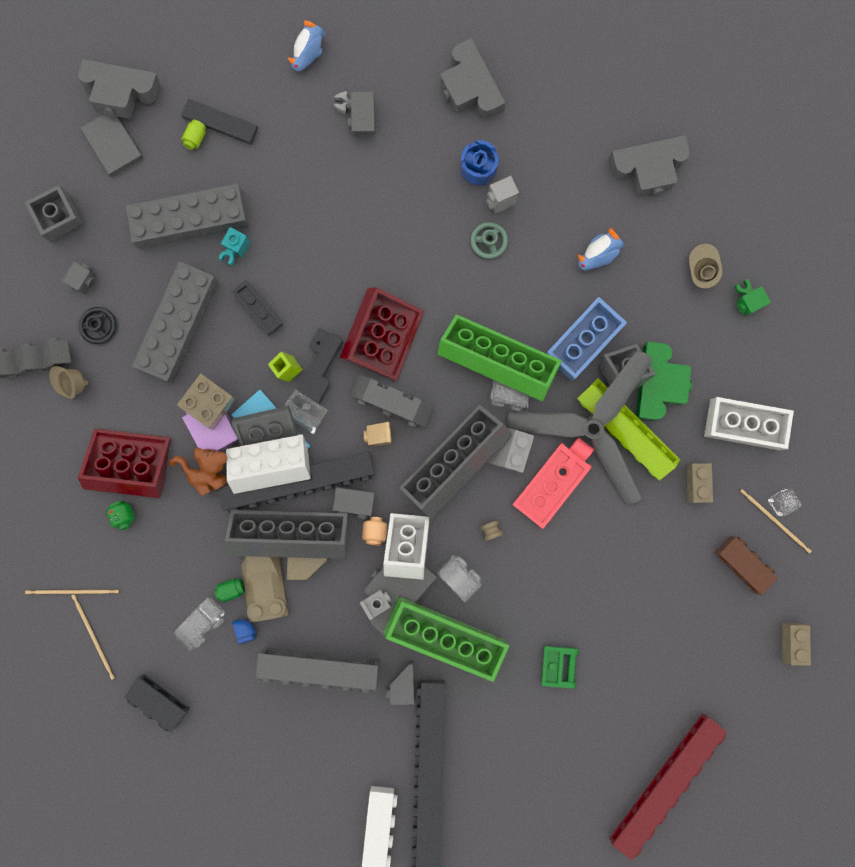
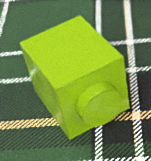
M280 352L268 364L278 379L290 382L303 370L292 355Z

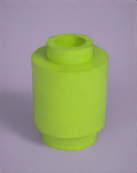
M192 120L191 123H188L181 138L183 145L190 150L198 149L206 134V126L197 120Z

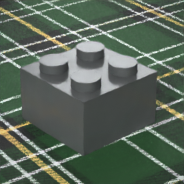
M60 185L24 202L41 236L50 242L84 225L70 196Z

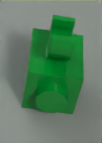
M748 279L743 281L745 289H742L739 284L734 286L737 293L744 295L736 300L738 310L745 317L771 303L763 287L761 286L753 290Z

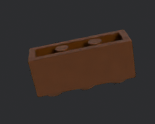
M729 537L714 553L755 594L763 595L778 580L774 575L775 571L769 565H764L760 561L761 557L756 552L748 550L745 547L747 544L740 537Z

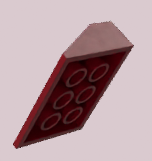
M377 287L367 288L340 358L397 381L424 311Z
M94 429L78 480L85 490L160 498L165 481L171 439L169 437Z

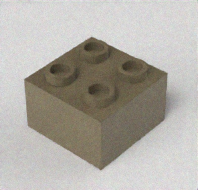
M200 373L177 406L207 428L214 430L236 401V398Z

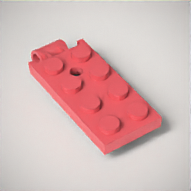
M580 437L575 440L570 448H567L561 442L512 505L543 529L592 468L585 460L594 449ZM561 468H564L566 470V474L564 476L560 475L559 470Z

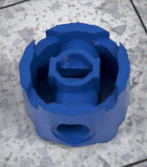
M477 140L472 144L466 145L461 156V175L472 184H488L497 171L499 156L496 148L483 140Z

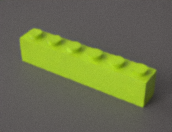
M597 378L577 399L585 409L594 414L596 403L608 387ZM625 404L618 415L605 425L608 432L615 436L621 442V445L628 449L635 459L642 463L649 473L659 481L675 469L680 461Z

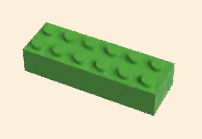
M457 314L442 336L437 353L439 356L542 402L562 360Z
M400 596L383 631L385 639L494 682L509 648V644L500 637Z

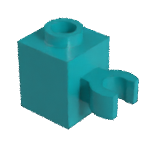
M230 227L221 242L226 251L219 255L220 261L223 262L224 258L228 256L230 257L228 264L232 266L235 262V255L240 258L243 257L251 243L249 238Z

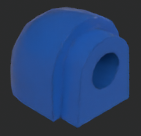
M244 619L232 621L239 645L256 639L255 634L257 633L251 622Z

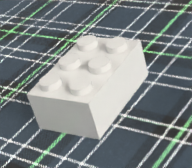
M390 514L384 557V576L423 580L429 533V517Z

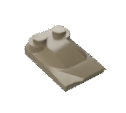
M245 556L241 567L248 607L247 615L250 622L288 616L289 609L280 557Z

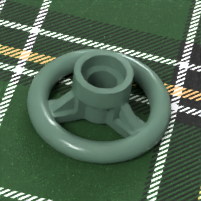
M485 222L478 225L471 235V246L474 252L482 258H496L506 250L508 245L506 231L494 222ZM484 228H494V230H486L483 236H477ZM498 233L502 236V245L499 250L495 247ZM491 237L493 241L488 242L486 238ZM476 242L489 246L491 253L481 251Z

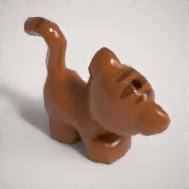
M194 448V458L197 460L200 469H191L186 458L179 455L169 460V465L172 467L177 463L181 465L182 470L187 475L188 482L196 488L201 496L209 493L213 488L217 490L227 483V475L218 474L224 469L227 461V454L224 452H219L216 449L203 450L201 448Z

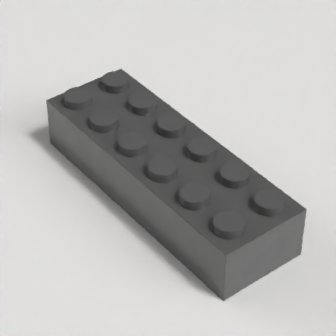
M238 183L125 206L132 243L139 249L225 232L230 227L233 229L249 227L243 192Z
M180 261L178 262L132 367L171 384L174 383L219 281L215 276Z
M479 404L399 489L432 519L512 434L501 421Z
M231 510L224 541L227 555L345 559L349 529L348 513Z
M264 648L258 653L256 678H261L262 682L280 680L281 684L287 685L293 684V682H300L301 686L310 687L312 684H319L321 688L325 689L338 686L341 690L345 691L358 688L360 692L371 693L377 687L380 660Z

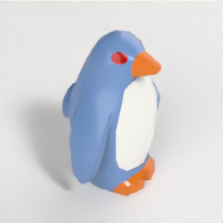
M307 20L304 21V28L295 41L293 58H287L295 71H302L322 53L321 40L322 36L326 35V32Z
M610 228L608 233L597 235L592 239L584 255H578V266L580 269L587 271L610 264L625 245L616 232Z

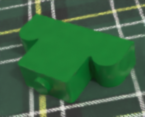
M646 342L643 345V352L652 358L650 365L656 375L638 388L636 416L640 420L656 421L663 418L666 413V406L664 404L681 406L688 402V394L692 390V381H690L691 367L667 363L672 357V349L667 344Z

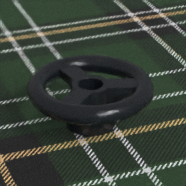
M93 307L86 310L80 317L78 324L81 336L92 344H102L109 341L115 334L117 326L114 315L103 307ZM93 313H100L99 317L90 316ZM106 316L111 324L108 334L103 329V322ZM98 322V326L95 328L94 324ZM85 329L98 332L101 338L95 339L90 337Z

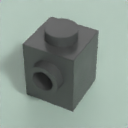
M73 262L62 282L85 295L88 289L94 285L96 275L91 272L92 268L84 263L79 265Z

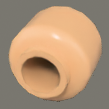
M370 517V520L363 523L362 539L366 541L367 545L381 546V543L387 540V523L382 522L380 517Z

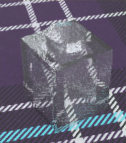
M783 489L768 499L778 516H787L803 506L792 489Z

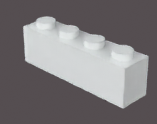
M371 786L362 867H390L391 856L387 855L388 848H392L393 835H389L390 828H394L395 815H392V807L396 808L398 796L394 795V788Z

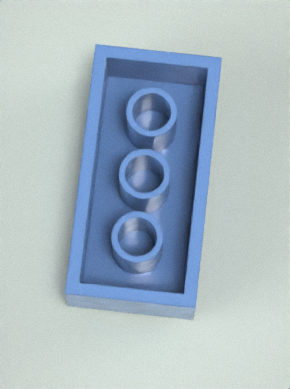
M598 297L546 354L562 360L559 370L569 380L573 381L627 322Z

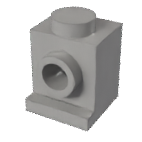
M382 589L363 599L360 604L369 620L389 609L392 599L387 591L383 593ZM375 600L380 601L381 606L375 607L373 605V602Z

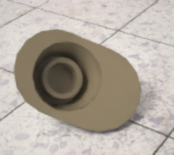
M710 244L696 246L689 256L692 280L697 287L703 289L711 288L722 277L723 270L719 252Z
M53 366L50 369L49 378L54 390L69 399H74L76 395L84 391V386L89 384L88 380L84 379L77 369H65L59 366Z

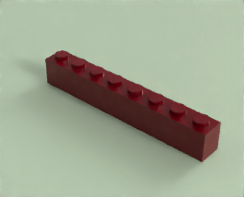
M704 713L700 715L610 836L609 840L615 848L631 860L641 853L644 843L653 837L656 827L665 821L667 812L670 808L676 806L682 792L684 793L688 790L690 781L694 776L699 775L702 765L713 756V750L724 741L727 731Z

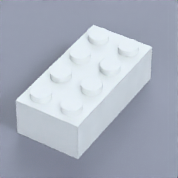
M716 397L710 399L704 437L775 450L788 449L794 411Z
M303 434L226 449L227 482L234 494L311 479L308 447Z

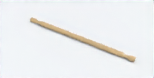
M743 489L740 490L742 494L808 553L812 552Z
M26 590V591H25V594H108V593H119V590H36V591Z
M74 594L71 597L76 603L83 622L112 680L115 678L114 674H112L111 668Z

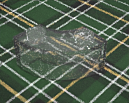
M209 596L176 629L173 636L188 651L194 646L198 648L205 641L203 637L213 627L216 629L224 621L222 617L226 612Z

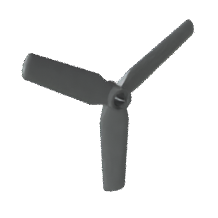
M636 351L596 403L594 414L589 418L575 413L509 411L506 417V427L521 432L570 438L586 435L592 439L594 451L626 505L636 504L641 501V496L615 441L607 434L604 428L609 421L618 415L651 364L652 358L644 352ZM597 424L600 429L592 430L589 425Z

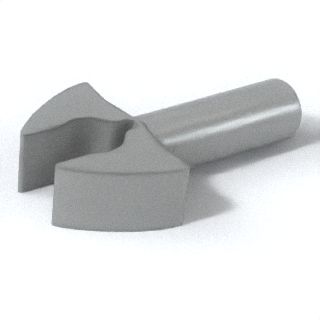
M347 91L334 96L335 101L344 102L343 104H334V108L343 114H346V109H348Z

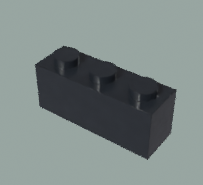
M145 674L137 678L124 696L131 706L141 709L147 718L157 721L160 728L165 731L172 732L176 729L190 710L188 706Z

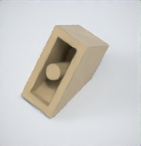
M385 422L367 426V431H364V442H368L369 446L392 444L390 423Z

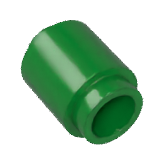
M233 578L217 584V589L214 590L217 600H221L222 603L238 598L241 594L245 593V587L240 578Z

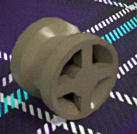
M498 520L480 526L481 530L485 533V541L503 535L502 530L498 527Z

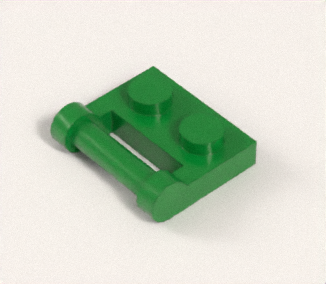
M544 645L541 686L575 689L576 655L579 653V648ZM564 654H569L567 680L563 681Z

